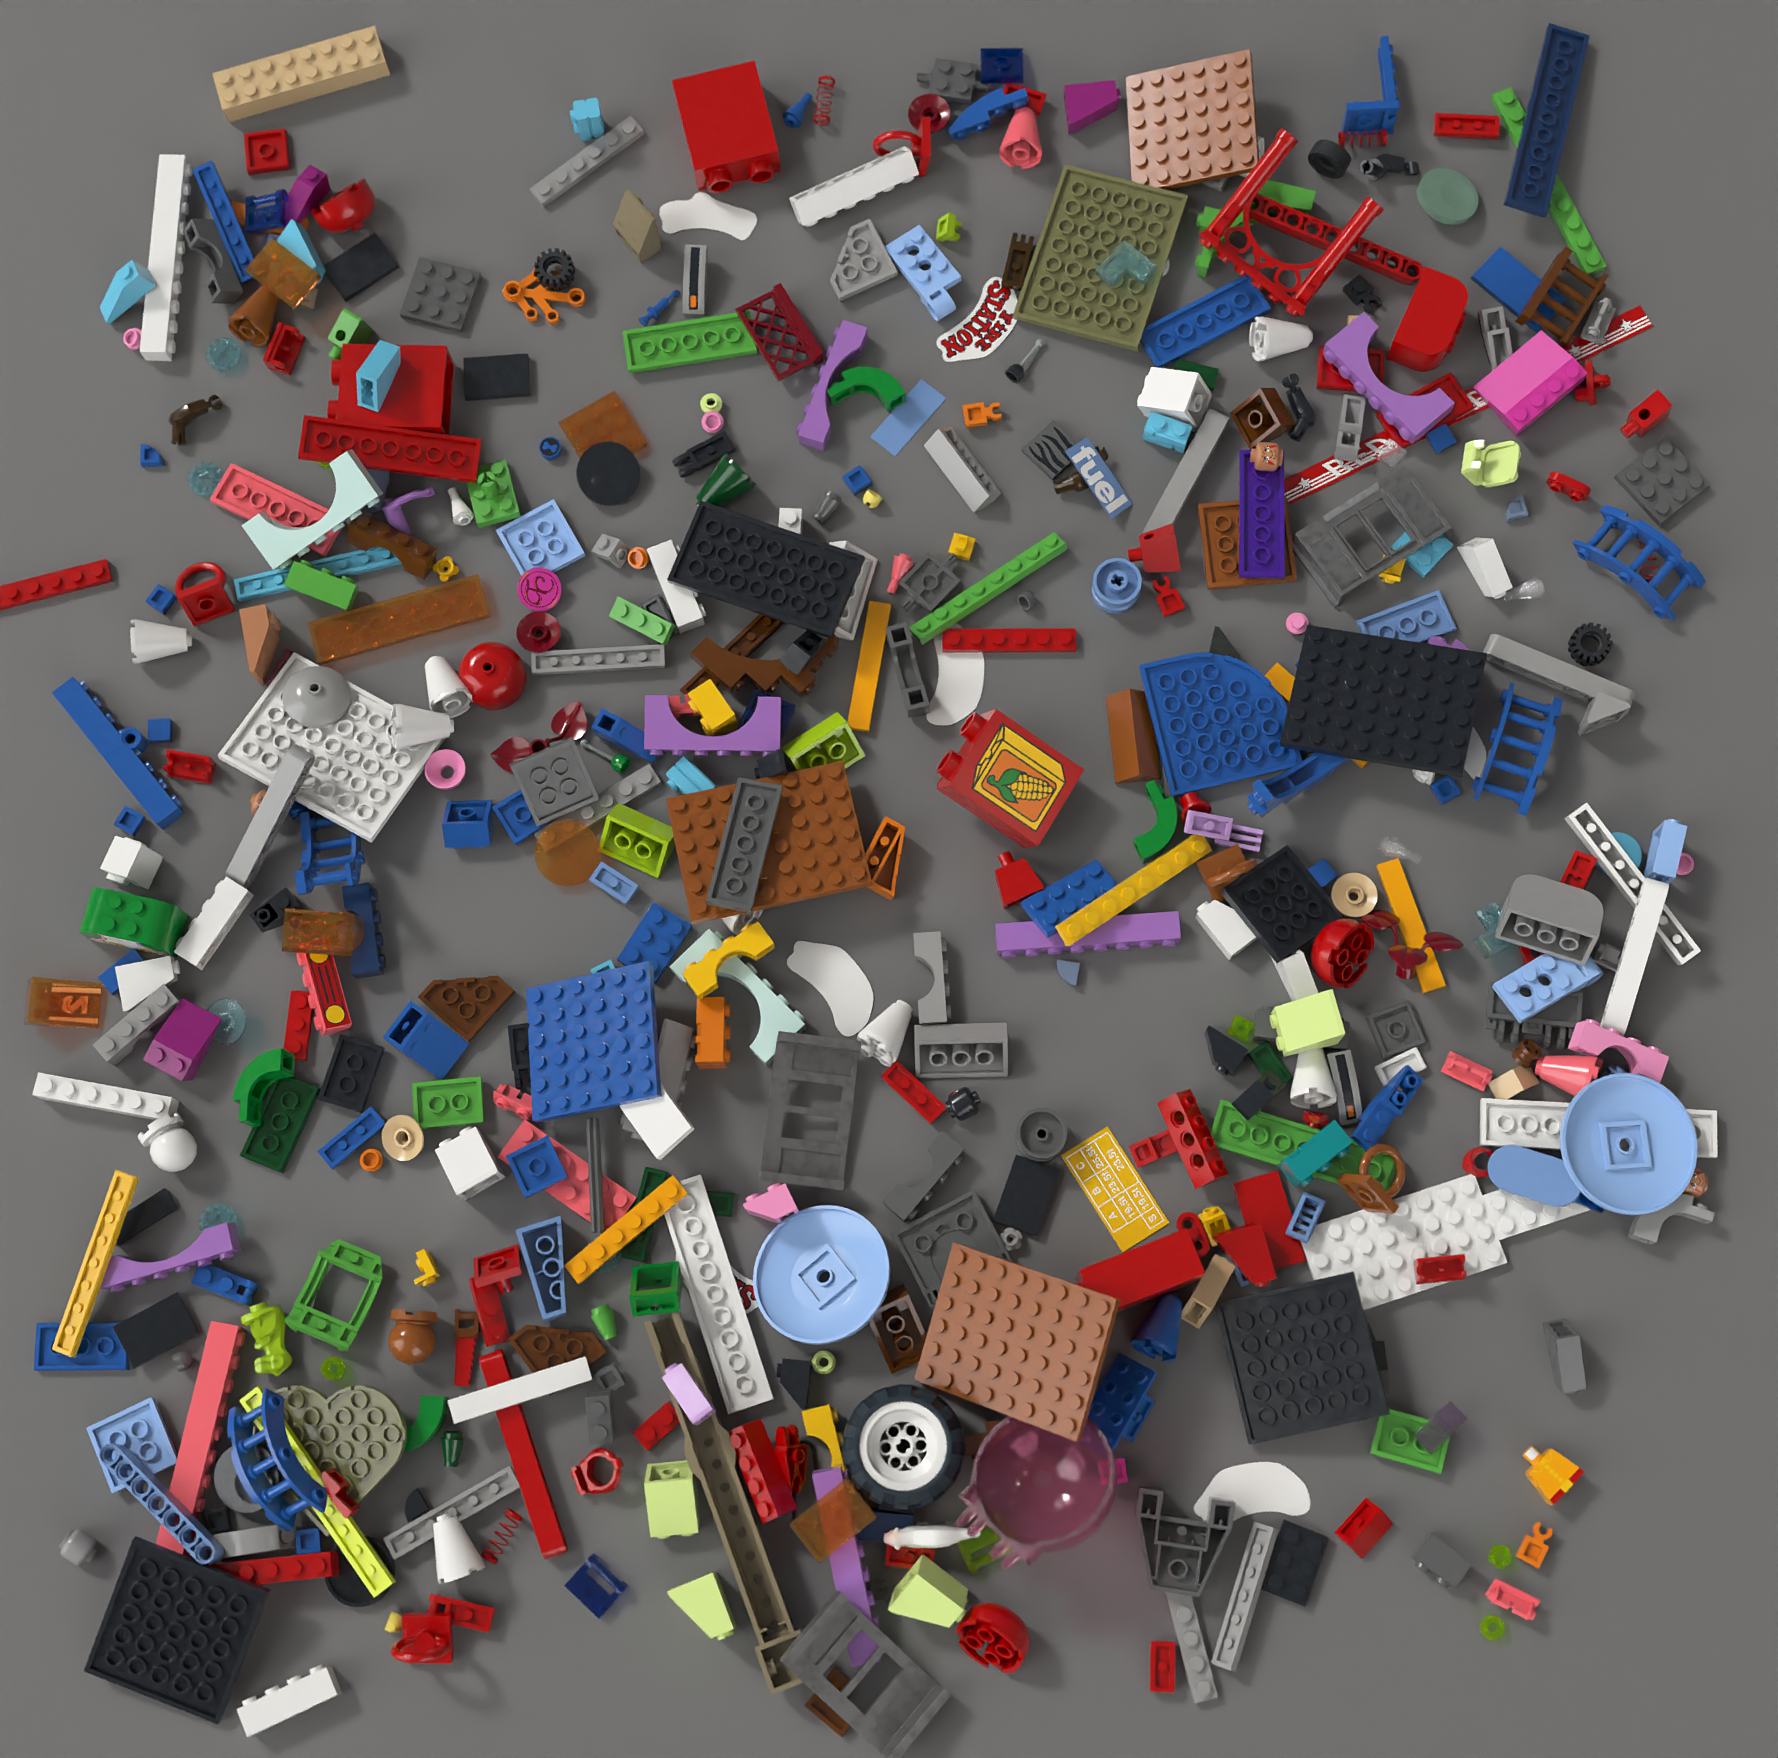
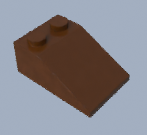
M902 1284L887 1291L881 1307L869 1321L891 1374L919 1362L926 1340V1333L909 1294Z

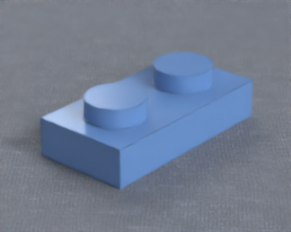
M602 861L589 878L592 884L626 906L640 888L639 885Z

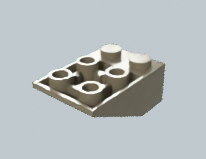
M627 189L614 219L613 226L616 235L642 264L661 250V237L657 232L659 228L655 223L657 218L650 209H645L644 203L637 193L633 194Z

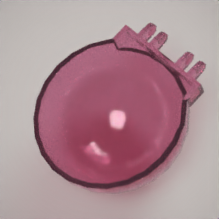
M1011 1416L1006 1417L989 1432L979 1447L973 1463L971 1483L958 1496L967 1509L959 1516L956 1524L959 1527H963L974 1516H977L978 1518L968 1528L967 1534L970 1537H974L985 1525L1001 1540L993 1547L990 1553L993 1559L999 1558L1008 1547L1012 1550L1001 1562V1566L1004 1569L1009 1568L1019 1557L1030 1566L1043 1552L1052 1553L1068 1550L1084 1542L1103 1524L1116 1498L1118 1480L1116 1462L1105 1435L1088 1418L1081 1442H1076Z

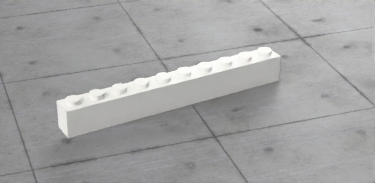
M159 154L148 270L156 286L145 294L140 353L146 361H172V353H175L176 349L174 333H177L178 328L176 313H179V302L177 299L178 294L181 293L180 274L183 273L181 258L182 254L185 253L183 230L187 226L185 217L189 214L187 196L191 194L189 176L193 174L192 164L188 162L185 155Z

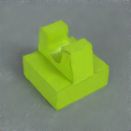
M947 213L938 220L936 240L944 242L946 240L957 241L960 239V234L954 231L962 226V223L956 220V215Z

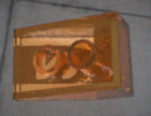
M31 977L28 980L24 1025L98 1029L103 983Z

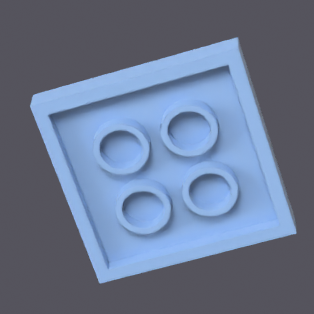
M554 499L496 530L521 576L527 570L536 567L546 568L555 573L585 557L584 551Z
M150 1397L86 1428L112 1494L122 1491L126 1487L99 1458V1452L105 1444L111 1443L126 1446L153 1475L176 1465L178 1455L154 1397ZM116 1449L112 1452L113 1460H115L117 1456ZM129 1466L127 1470L128 1476L132 1474V1466Z

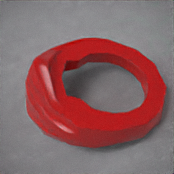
M1475 1147L1469 1150L1462 1161L1463 1170L1476 1178L1489 1176L1488 1170L1477 1169L1474 1163V1158L1479 1153L1484 1152L1491 1157L1493 1151L1488 1148Z

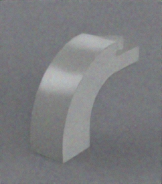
M1681 1194L1671 1204L1658 1211L1636 1215L1630 1227L1628 1238L1652 1245L1657 1242L1661 1225L1669 1216H1683L1707 1224L1713 1221L1715 1212L1708 1211V1207L1702 1204L1694 1203L1693 1206L1694 1196Z
M296 1523L294 1524V1529L288 1532L278 1525L215 1534L213 1536L224 1548L223 1559L296 1548ZM210 1547V1557H211V1556H212V1549H211V1547Z

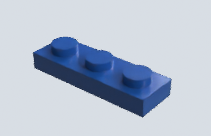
M371 1106L317 1152L329 1167L334 1170L380 1132L386 1122Z

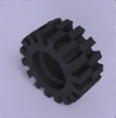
M550 248L547 254L545 251L541 252L542 257L538 255L536 258L537 262L534 264L539 283L541 282L544 288L547 286V289L550 291L552 287H554L555 291H559L558 287L560 286L562 290L566 289L565 284L570 286V279L574 280L575 268L569 254L566 255L564 250L560 252L559 248H555V252H552ZM552 264L563 266L562 272L555 276L549 275L547 268Z
M1589 622L1588 625L1584 623L1576 628L1568 641V645H1570L1568 652H1572L1571 658L1576 657V662L1579 664L1582 661L1583 666L1588 664L1594 666L1596 663H1601L1610 652V646L1612 645V640H1609L1611 635L1610 633H1605L1607 631L1605 627L1600 629V624L1597 623L1596 626H1593V622ZM1586 637L1594 638L1598 643V649L1594 652L1586 651L1582 647V639Z

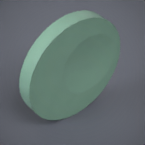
M1448 168L1432 169L1423 176L1418 184L1417 198L1422 209L1438 222L1448 225L1465 223L1472 217L1478 207V194L1475 187L1464 175Z

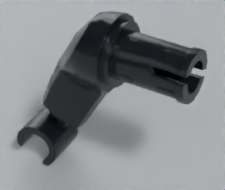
M1382 154L1369 161L1364 160L1361 162L1360 171L1369 180H1378L1387 173H1402L1403 169H1407L1408 176H1414L1419 173V164L1415 161L1404 163L1405 158Z
M1292 373L1290 374L1291 382L1288 377H1285L1282 380V385L1290 389L1286 392L1291 410L1297 418L1288 436L1299 442L1308 427L1315 424L1316 415L1301 388L1296 387L1299 382L1298 375Z

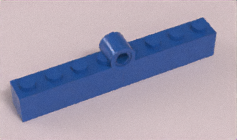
M71 677L54 690L52 694L153 821L164 830L184 814L180 808L183 804L174 794L172 796L169 795L166 791L169 787L162 778L157 780L153 775L156 770L148 761L144 763L140 757L143 756L142 753L147 748V739L133 727H128L124 730L121 728L118 731L114 726L117 722L109 712L105 714L101 710L104 705L96 696L92 698L88 692L91 689L83 680L79 682L76 678Z

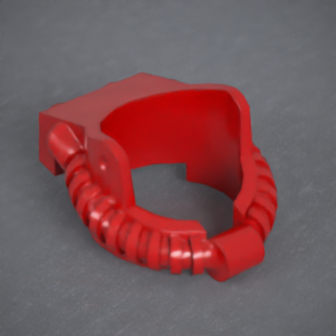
M600 1447L589 1452L586 1459L580 1461V1465L570 1469L571 1476L577 1485L576 1490L581 1496L588 1493L596 1495L598 1492L606 1494L615 1490L621 1481V1468L624 1466L620 1457L617 1458L616 1454H613L609 1449ZM601 1456L612 1461L615 1469L613 1477L607 1485L599 1482L594 1476V1464Z

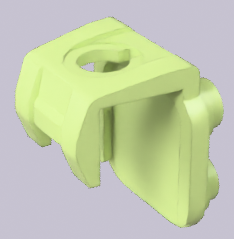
M1473 440L1465 444L1461 473L1472 484L1493 487L1517 480L1518 464L1521 457L1519 444L1514 441L1491 444L1485 450H1481L1485 446V440Z

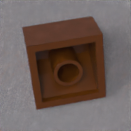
M1275 388L1258 389L1230 412L1250 450L1255 449L1258 442H1270L1280 437L1295 425Z

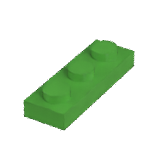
M619 596L609 614V617L664 645L667 644L675 627V624Z

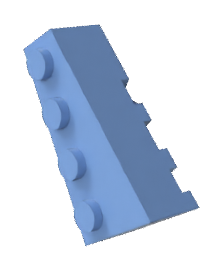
M557 1216L516 1230L544 1323L566 1316L561 1216Z

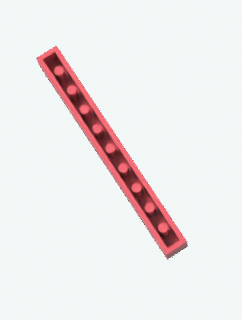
M215 1321L210 1323L169 1489L197 1520L199 1512H202L205 1506L203 1495L205 1488L209 1487L211 1481L209 1471L211 1464H214L217 1456V1451L215 1450L216 1442L222 1436L223 1427L221 1426V1421L228 1411V1403L226 1401L228 1393H231L234 1387L232 1376L234 1370H237L239 1366V1348L243 1346L245 1341L243 1327ZM179 1514L176 1515L174 1520L176 1526L180 1522ZM161 1524L156 1544L192 1558V1555ZM192 1531L191 1533V1541L193 1540V1536H196L195 1531Z

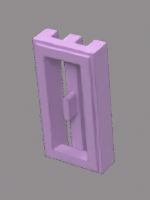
M1232 824L1231 831L1255 835L1257 838L1230 833L1231 839L1256 843L1255 846L1217 838L1214 840V845L1229 848L1239 844L1242 851L1259 853L1263 830Z

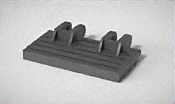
M1490 982L1488 984L1485 1029H1496V1042L1502 1043L1505 1023H1511L1510 1043L1517 1044L1519 1022L1492 988L1495 982ZM1527 988L1519 990L1520 994L1524 997L1532 995L1531 991ZM1572 992L1522 1022L1521 1033L1541 1036L1543 1028L1542 1047L1549 1048L1551 1028L1558 1029L1556 1046L1558 1050H1563L1566 1028L1568 1029V1039H1571L1576 1023L1581 1022L1583 993Z

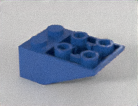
M411 1000L382 1037L440 1080H444L470 1045Z

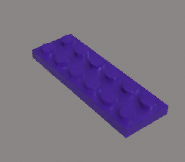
M1240 450L1239 578L1284 579V450L1281 467L1278 466L1276 471L1256 470L1254 462H1250L1251 450Z

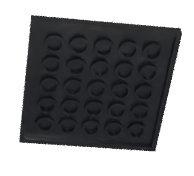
M1354 1271L1215 1303L1249 1445L1390 1414Z
M135 1536L131 1542L84 1672L219 1724L271 1589L211 1565L199 1563L193 1558Z

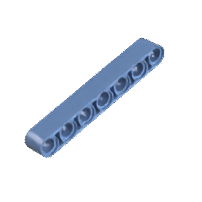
M109 1443L101 1448L99 1452L101 1462L199 1563L216 1564L223 1559V1546L126 1446ZM116 1449L117 1456L115 1460H113L112 1452ZM129 1466H132L133 1469L131 1476H128L127 1473ZM147 1481L148 1490L144 1493L143 1485ZM161 1498L164 1499V1506L162 1509L159 1508V1501ZM179 1514L180 1522L176 1526L174 1520L176 1515ZM192 1531L196 1532V1539L194 1542H192L190 1538ZM211 1547L212 1556L208 1559L206 1552Z

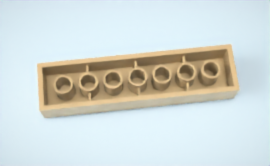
M375 26L212 73L222 110L229 122L391 75Z

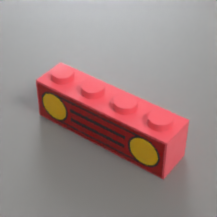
M329 939L302 944L297 953V961L299 966H303L305 973L302 974L304 986L309 988L310 995L308 996L310 1008L315 1010L314 1024L316 1030H320L321 1036L349 1031L352 1022Z

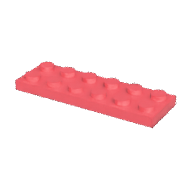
M233 463L229 465L210 498L213 504L247 520L265 511L276 522L296 528L307 527L317 523L329 511V509ZM341 529L335 533L331 530L325 534L327 536L326 540L318 545L314 542L308 548L326 557Z
M524 1119L498 1155V1158L510 1166L506 1155L547 1136V1134ZM550 1137L568 1178L545 1189V1191L591 1223L588 1163ZM602 1174L605 1232L629 1212L637 1197Z

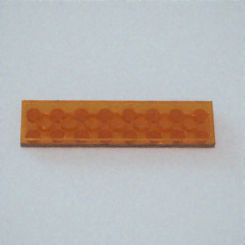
M476 574L307 623L317 662L319 665H323L489 618L490 613L480 576Z

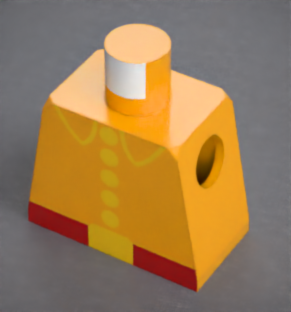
M1531 1445L1522 1454L1531 1464L1525 1475L1548 1505H1554L1584 1473L1581 1468L1551 1448L1546 1449L1541 1454Z

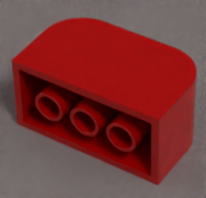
M1425 266L1386 358L1387 360L1418 372L1432 371L1441 364L1446 352L1451 353L1467 316L1464 309L1468 302V292L1460 280Z

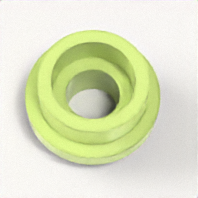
M706 394L701 399V409L704 413L709 411L719 412L722 408V400L717 394ZM709 401L715 402L712 406H709L707 403Z
M819 1351L812 1359V1366L819 1374H829L836 1365L835 1357L829 1351ZM822 1358L828 1359L826 1367L820 1366L819 1362Z

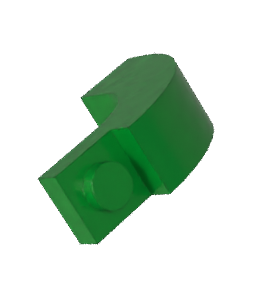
M855 367L841 372L842 382L832 384L827 390L828 400L832 406L853 394L861 392L876 396L887 412L906 402V393L899 382L889 373L874 367Z
M1154 780L1146 783L1144 790L1155 809L1157 822L1150 831L1133 840V846L1143 864L1154 859L1166 849L1173 837L1177 824V808L1173 796L1164 799L1165 793L1161 785H1156Z
M282 1048L273 1049L262 1053L248 1064L240 1075L233 1094V1101L240 1104L238 1112L239 1122L250 1127L261 1125L263 1096L268 1087L275 1081L294 1076L295 1054Z
M420 1395L419 1414L414 1424L407 1429L404 1452H410L423 1447L437 1435L447 1415V1400L449 1397Z

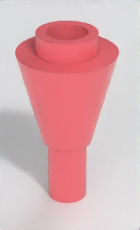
M902 553L899 556H894L892 579L887 589L888 593L895 595L899 586L898 583L914 566V563L911 562V557Z

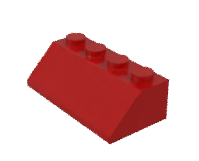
M762 1419L746 1423L729 1431L730 1443L736 1451V1458L762 1523H768L796 1510L797 1506Z

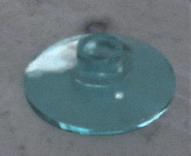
M219 999L209 1006L207 1011L223 1018L213 1041L219 1044H231L237 1041L243 1035L247 1025L246 1012L241 1004L232 999ZM229 1018H231L230 1026L227 1024Z

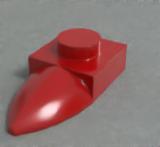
M1304 1110L1302 1119L1307 1122V1126L1321 1128V1125L1328 1124L1329 1116L1326 1113Z

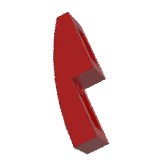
M1169 1129L1128 1147L1137 1168L1178 1151Z
M335 1468L324 1471L321 1474L322 1480L334 1506L345 1519L355 1515L361 1507L345 1492L350 1483Z

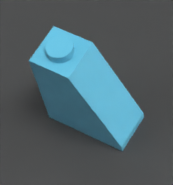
M291 219L267 255L303 283L315 288L321 282L326 270L305 227Z
M380 340L356 373L359 406L376 412L380 410L401 363L399 346Z

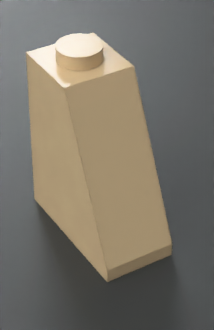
M1215 1254L1205 1269V1274L1200 1278L1182 1309L1181 1319L1199 1329L1213 1309L1236 1266L1231 1264L1226 1258Z

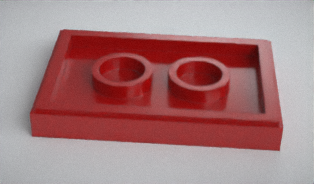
M1320 345L1316 389L1357 392L1353 383L1349 379L1343 378L1333 363L1330 364L1326 361L1323 354L1324 346ZM1367 349L1369 365L1375 376L1383 384L1385 350Z

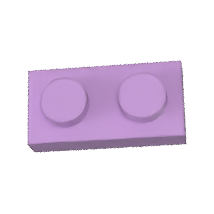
M1188 810L1184 832L1229 841L1233 818Z

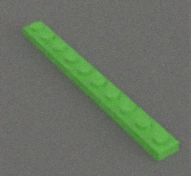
M1509 87L1492 94L1490 100L1517 149L1525 112L1514 91ZM1557 174L1549 211L1567 245L1572 250V254L1580 269L1589 276L1605 270L1606 264Z

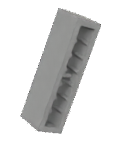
M952 426L938 428L924 444L926 450L973 513L984 509L1001 494L1000 490Z

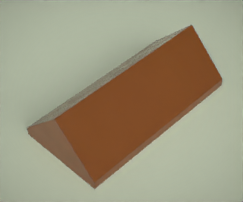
M1129 688L1107 696L1106 706L1115 784L1160 780L1156 737L1145 692Z

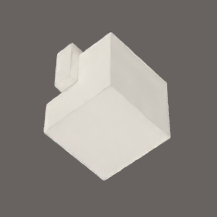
M115 836L100 869L108 873L106 878L126 886L132 883L149 889L163 856L147 848V845L127 837Z

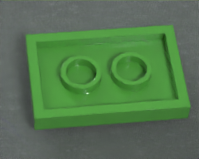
M481 1076L412 1083L414 1119L420 1124L422 1129L485 1123Z
M1389 1409L1390 1414L1378 1417L1369 1454L1441 1474L1452 1426Z

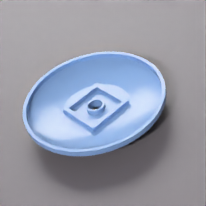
M1611 1074L1594 1080L1582 1088L1574 1096L1565 1111L1560 1130V1148L1565 1167L1578 1189L1598 1206L1624 1215L1648 1214L1668 1206L1686 1189L1693 1176L1697 1161L1695 1129L1683 1104L1662 1084L1637 1074ZM1621 1139L1626 1140L1629 1144L1627 1152L1620 1148L1619 1143Z
M821 1205L803 1209L796 1215L794 1213L772 1230L757 1255L753 1273V1288L759 1309L771 1326L794 1341L821 1345L843 1340L862 1329L881 1307L890 1281L891 1270L888 1250L877 1229L863 1216L850 1209L840 1206ZM823 1272H829V1280L825 1283H820V1275Z

